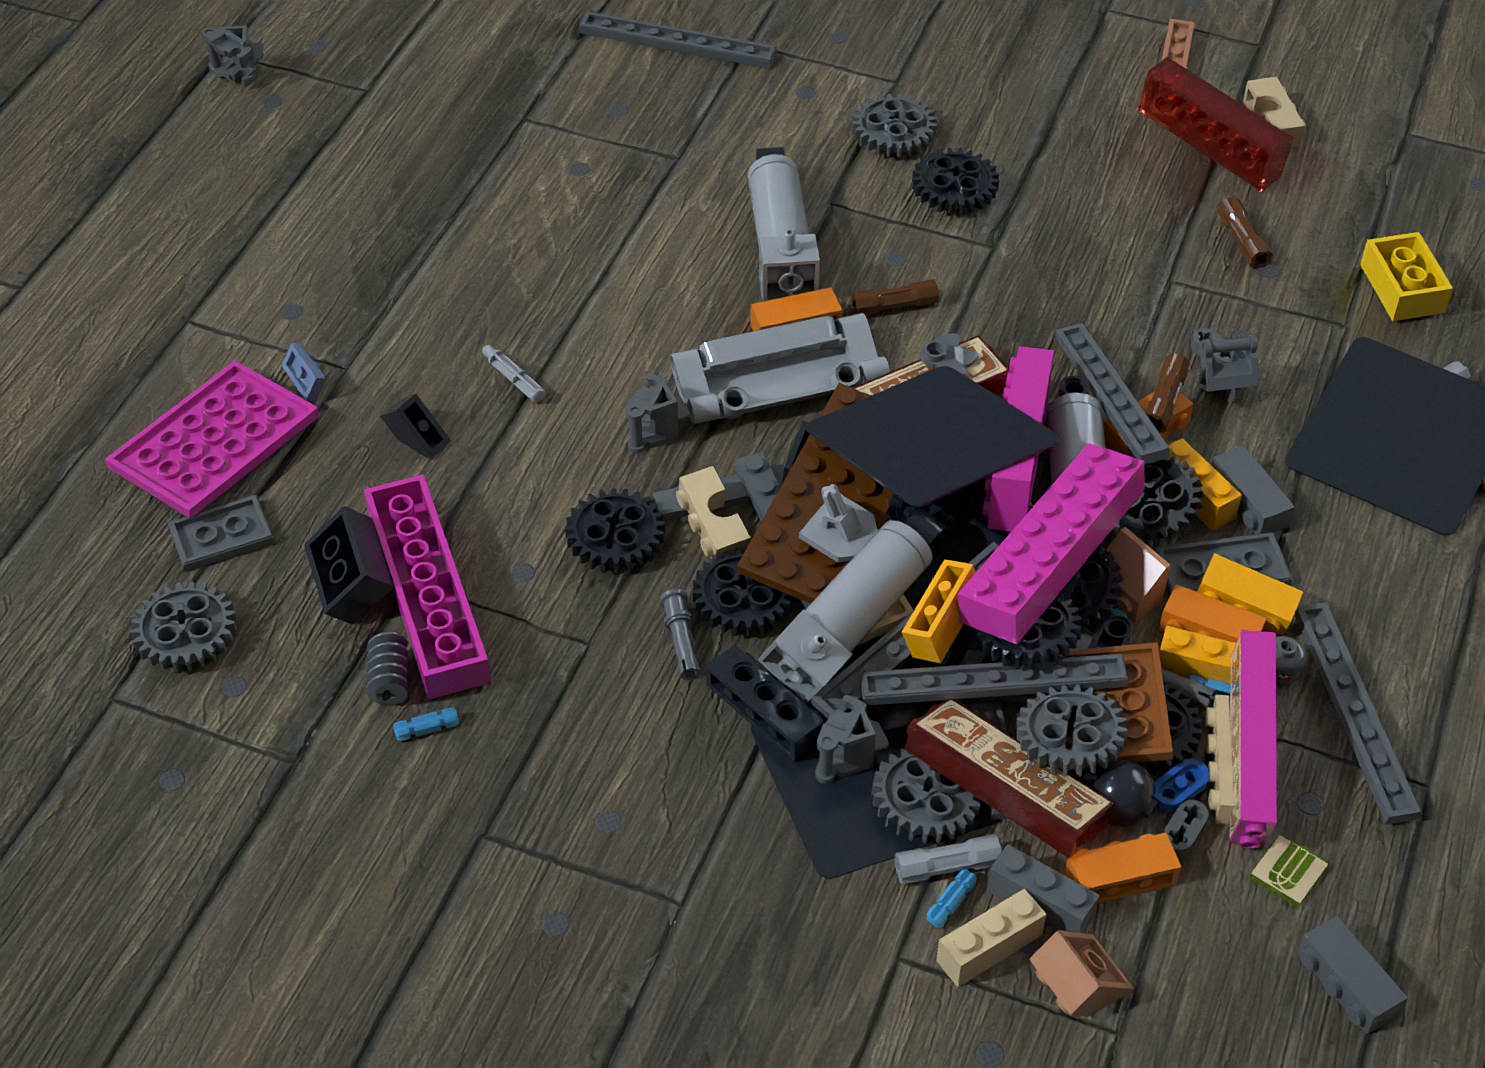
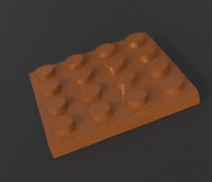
M1158 642L1070 650V656L1068 657L1123 654L1128 676L1127 687L1093 689V695L1095 696L1102 692L1105 693V702L1114 699L1116 701L1115 708H1122L1123 718L1127 719V742H1124V751L1118 752L1117 759H1127L1134 762L1173 759ZM1059 654V658H1068ZM1037 693L1030 694V699L1037 701ZM1076 709L1071 711L1067 750H1071L1073 746Z

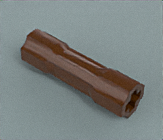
M1237 197L1224 199L1219 204L1218 213L1240 244L1247 262L1254 269L1265 267L1271 262L1272 251L1265 240L1257 233L1248 218V212L1242 202Z
M935 279L885 290L871 289L853 292L851 299L852 308L855 315L861 313L867 315L879 313L883 309L938 303L939 290Z
M1175 353L1166 356L1157 387L1145 412L1159 433L1165 432L1168 429L1176 400L1189 371V360L1185 356H1179Z

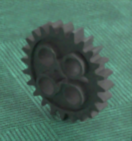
M888 93L887 98H883L879 94L876 101L868 98V104L861 102L860 108L855 109V114L852 116V133H855V140H860V146L867 145V151L877 149V155L886 152L887 157H890L892 153H896L898 157H901V153L905 152L908 156H911L912 150L920 153L921 147L928 148L929 142H933L934 135H936L937 118L933 117V110H928V104L921 105L920 99L913 102L910 95L903 99L900 93L896 98H893L890 93Z
M190 581L187 588H182L181 583L178 582L176 590L172 591L169 587L164 586L165 594L160 595L153 592L154 600H143L145 609L135 610L137 618L131 620L133 629L130 632L136 651L140 652L143 660L149 659L152 667L160 662L163 671L170 664L173 665L175 672L180 670L181 665H186L187 669L192 671L193 663L196 662L201 667H205L204 659L208 657L216 661L215 652L225 653L226 647L224 643H233L232 634L237 633L235 625L237 617L232 601H228L225 593L219 595L217 587H213L208 591L206 583H202L199 588H195L193 581Z
M1077 684L1073 691H1069L1066 685L1061 687V692H1056L1054 688L1049 687V695L1046 696L1041 692H1037V701L1028 699L1027 708L1021 707L1020 717H1017V741H1020L1021 751H1027L1028 760L1038 758L1037 767L1041 768L1049 764L1050 773L1055 772L1058 767L1063 768L1064 776L1069 774L1070 769H1075L1078 776H1082L1083 768H1087L1090 772L1095 773L1096 764L1107 768L1108 759L1117 760L1118 752L1124 751V742H1127V719L1123 718L1122 708H1115L1116 701L1114 699L1105 702L1104 692L1096 696L1093 695V687L1088 688L1085 692H1081L1080 686ZM1076 709L1073 746L1071 750H1067L1071 711Z
M913 745L911 754L901 748L899 758L890 754L888 763L881 762L879 772H875L871 794L874 795L873 806L879 807L877 816H887L886 827L896 824L898 826L897 835L902 834L905 830L908 831L910 841L916 835H921L923 843H927L929 836H933L937 843H941L943 834L950 840H953L955 831L964 834L966 826H972L975 816L979 814L982 792H979L981 782L974 780L975 770L966 771V760L956 763V753L951 754L949 757L944 756V748L942 747L937 753H932L930 745L926 746L925 752H920L919 748Z

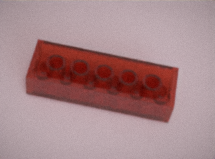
M1169 57L1160 61L1147 72L1138 106L1139 112L1261 192L1281 177L1294 140L1292 136Z

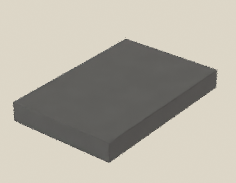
M257 495L201 511L192 519L185 516L167 522L185 572L275 544Z

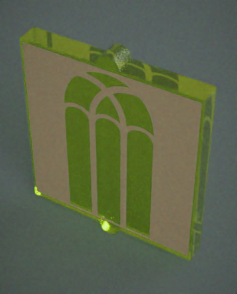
M1279 834L1251 871L1249 878L1269 889L1271 895L1277 894L1299 908L1327 870L1330 863L1310 852L1306 845L1300 846L1284 835Z

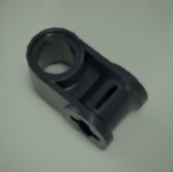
M1118 614L1107 617L1088 649L1129 645L1132 632L1130 620Z

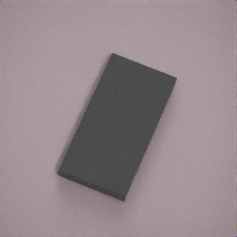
M1274 532L1154 548V551L1171 565L1165 587L1169 597L1176 584L1197 592L1214 553L1291 586L1293 580Z

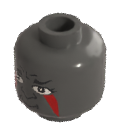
M1286 636L1276 637V683L1290 684L1301 675L1306 660V652L1297 640Z

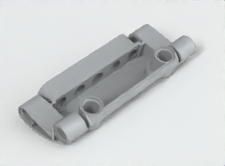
M864 313L836 320L832 316H825L708 341L700 345L699 349L670 354V364L681 399L690 411L689 418L693 424L722 418L737 419L744 413L831 395L838 383L856 389L890 374L887 359L884 356L878 357L869 324ZM839 374L848 375L851 382H843L839 378ZM735 398L740 402V406L732 407L726 400Z

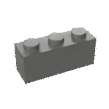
M1244 445L1213 457L1211 466L1242 494L1238 514L1242 517L1247 528L1251 529L1255 534L1275 533L1290 527L1295 506Z
M1008 844L990 868L986 891L1002 900H1006L1025 888L1046 913L1045 924L1057 931L1084 933L1095 917L1100 895Z
M1338 916L1333 917L1303 935L1297 951L1301 962L1307 969L1315 973L1321 980L1325 991L1331 997L1337 999L1346 1010L1350 1021L1359 1026L1366 1035L1400 1016L1408 997Z

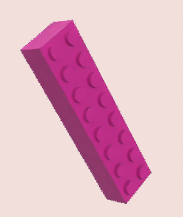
M1019 346L1017 357H1011L1003 400L1044 425L1049 401L1054 350ZM1039 453L986 477L985 490H987V494L984 500L983 516H988L987 529L1012 532L1029 512Z
M1088 443L958 593L960 623L1018 644L1145 490L1144 461Z
M424 475L363 489L368 515L373 519L394 584L392 589L428 700L491 683L488 658Z

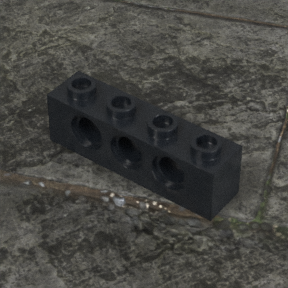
M733 645L706 664V685L793 762H796L817 746V739L824 724L822 716L816 710L807 707L794 691L786 689L779 683L778 679L770 671L764 670L757 664L750 653L743 652L738 646Z

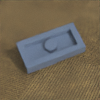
M291 343L282 367L306 401L316 402L326 380L319 369L321 365L312 361L314 355L307 353L300 343Z

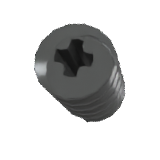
M390 631L379 633L373 636L367 645L366 692L367 696L377 704L394 706L403 703L408 697L406 690L408 687V649L406 648L408 640L399 633Z

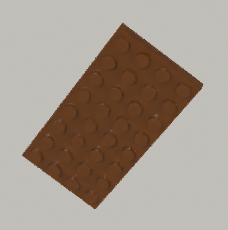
M838 383L820 417L871 395ZM810 434L740 559L736 572L811 604L850 562H836L799 539L800 531L824 504L821 493L822 488L834 484L838 487L840 494L873 513L877 530L890 518L885 515V511L894 493ZM907 503L902 505L901 511L905 510Z

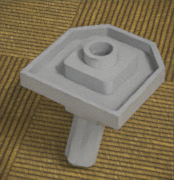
M836 485L824 486L821 490L824 504L800 531L799 539L836 562L851 561L875 533L878 532L874 514L840 494Z

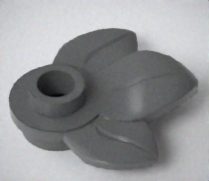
M956 333L940 335L936 340L927 342L920 351V359L925 365L936 368L941 366L952 367L965 376L967 374L966 367L971 366L978 358L977 352L959 346V334Z

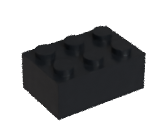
M343 506L304 544L324 614L354 625L394 588L372 517Z

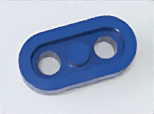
M1185 759L1183 763H1178L1154 782L1156 788L1154 800L1158 802L1156 808L1165 812H1174L1184 801L1192 800L1200 794L1208 784L1210 776L1208 767L1199 760ZM1187 778H1191L1195 782H1190L1187 780Z

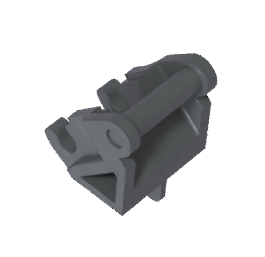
M247 25L221 27L218 30L213 27L204 28L201 34L207 44L210 72L218 78L225 77L228 80L234 81L242 77L243 86L253 83L258 77L255 63L263 58L264 46L261 42L250 43ZM219 53L230 59L226 62L221 61Z
M1249 334L1246 338L1212 342L1210 339H1203L1198 348L1201 358V372L1197 374L1198 387L1203 392L1221 390L1224 400L1232 403L1235 402V388L1259 386L1258 356L1256 353L1258 341L1256 335ZM1234 351L1231 362H1216L1214 353Z
M653 374L647 375V385L654 386V388L642 386L641 389H637L634 397L630 398L626 409V416L630 420L628 449L636 454L643 452L646 446L655 447L679 438L678 421L690 416V411L681 397L673 395L669 389L668 380Z
M850 695L843 697V706L850 708L852 711L845 713L837 709L835 713L831 712L827 722L823 724L817 739L820 759L816 767L815 777L824 784L832 782L836 775L845 777L873 768L874 752L887 748L889 744L879 722L868 718L866 714L867 704Z

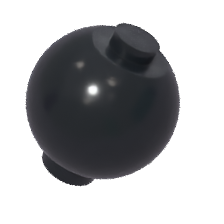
M1111 760L1108 762L1107 768L1096 764L1095 773L1087 770L1081 781V784L1110 802L1096 816L1112 826L1128 827L1139 823L1143 817L1149 819L1158 804L1154 800L1156 788L1151 775L1143 766L1131 760Z

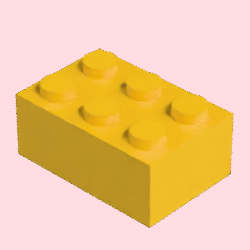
M1420 232L1367 240L1360 265L1392 321L1446 312L1453 287Z

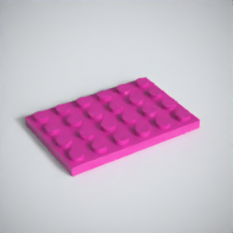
M234 360L105 458V462L110 470L192 519L320 416L317 406Z

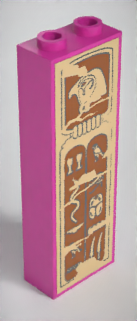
M1242 630L1230 657V729L1234 808L1230 818V843L1239 844L1240 847L1245 849H1256L1265 845L1277 824L1276 633Z

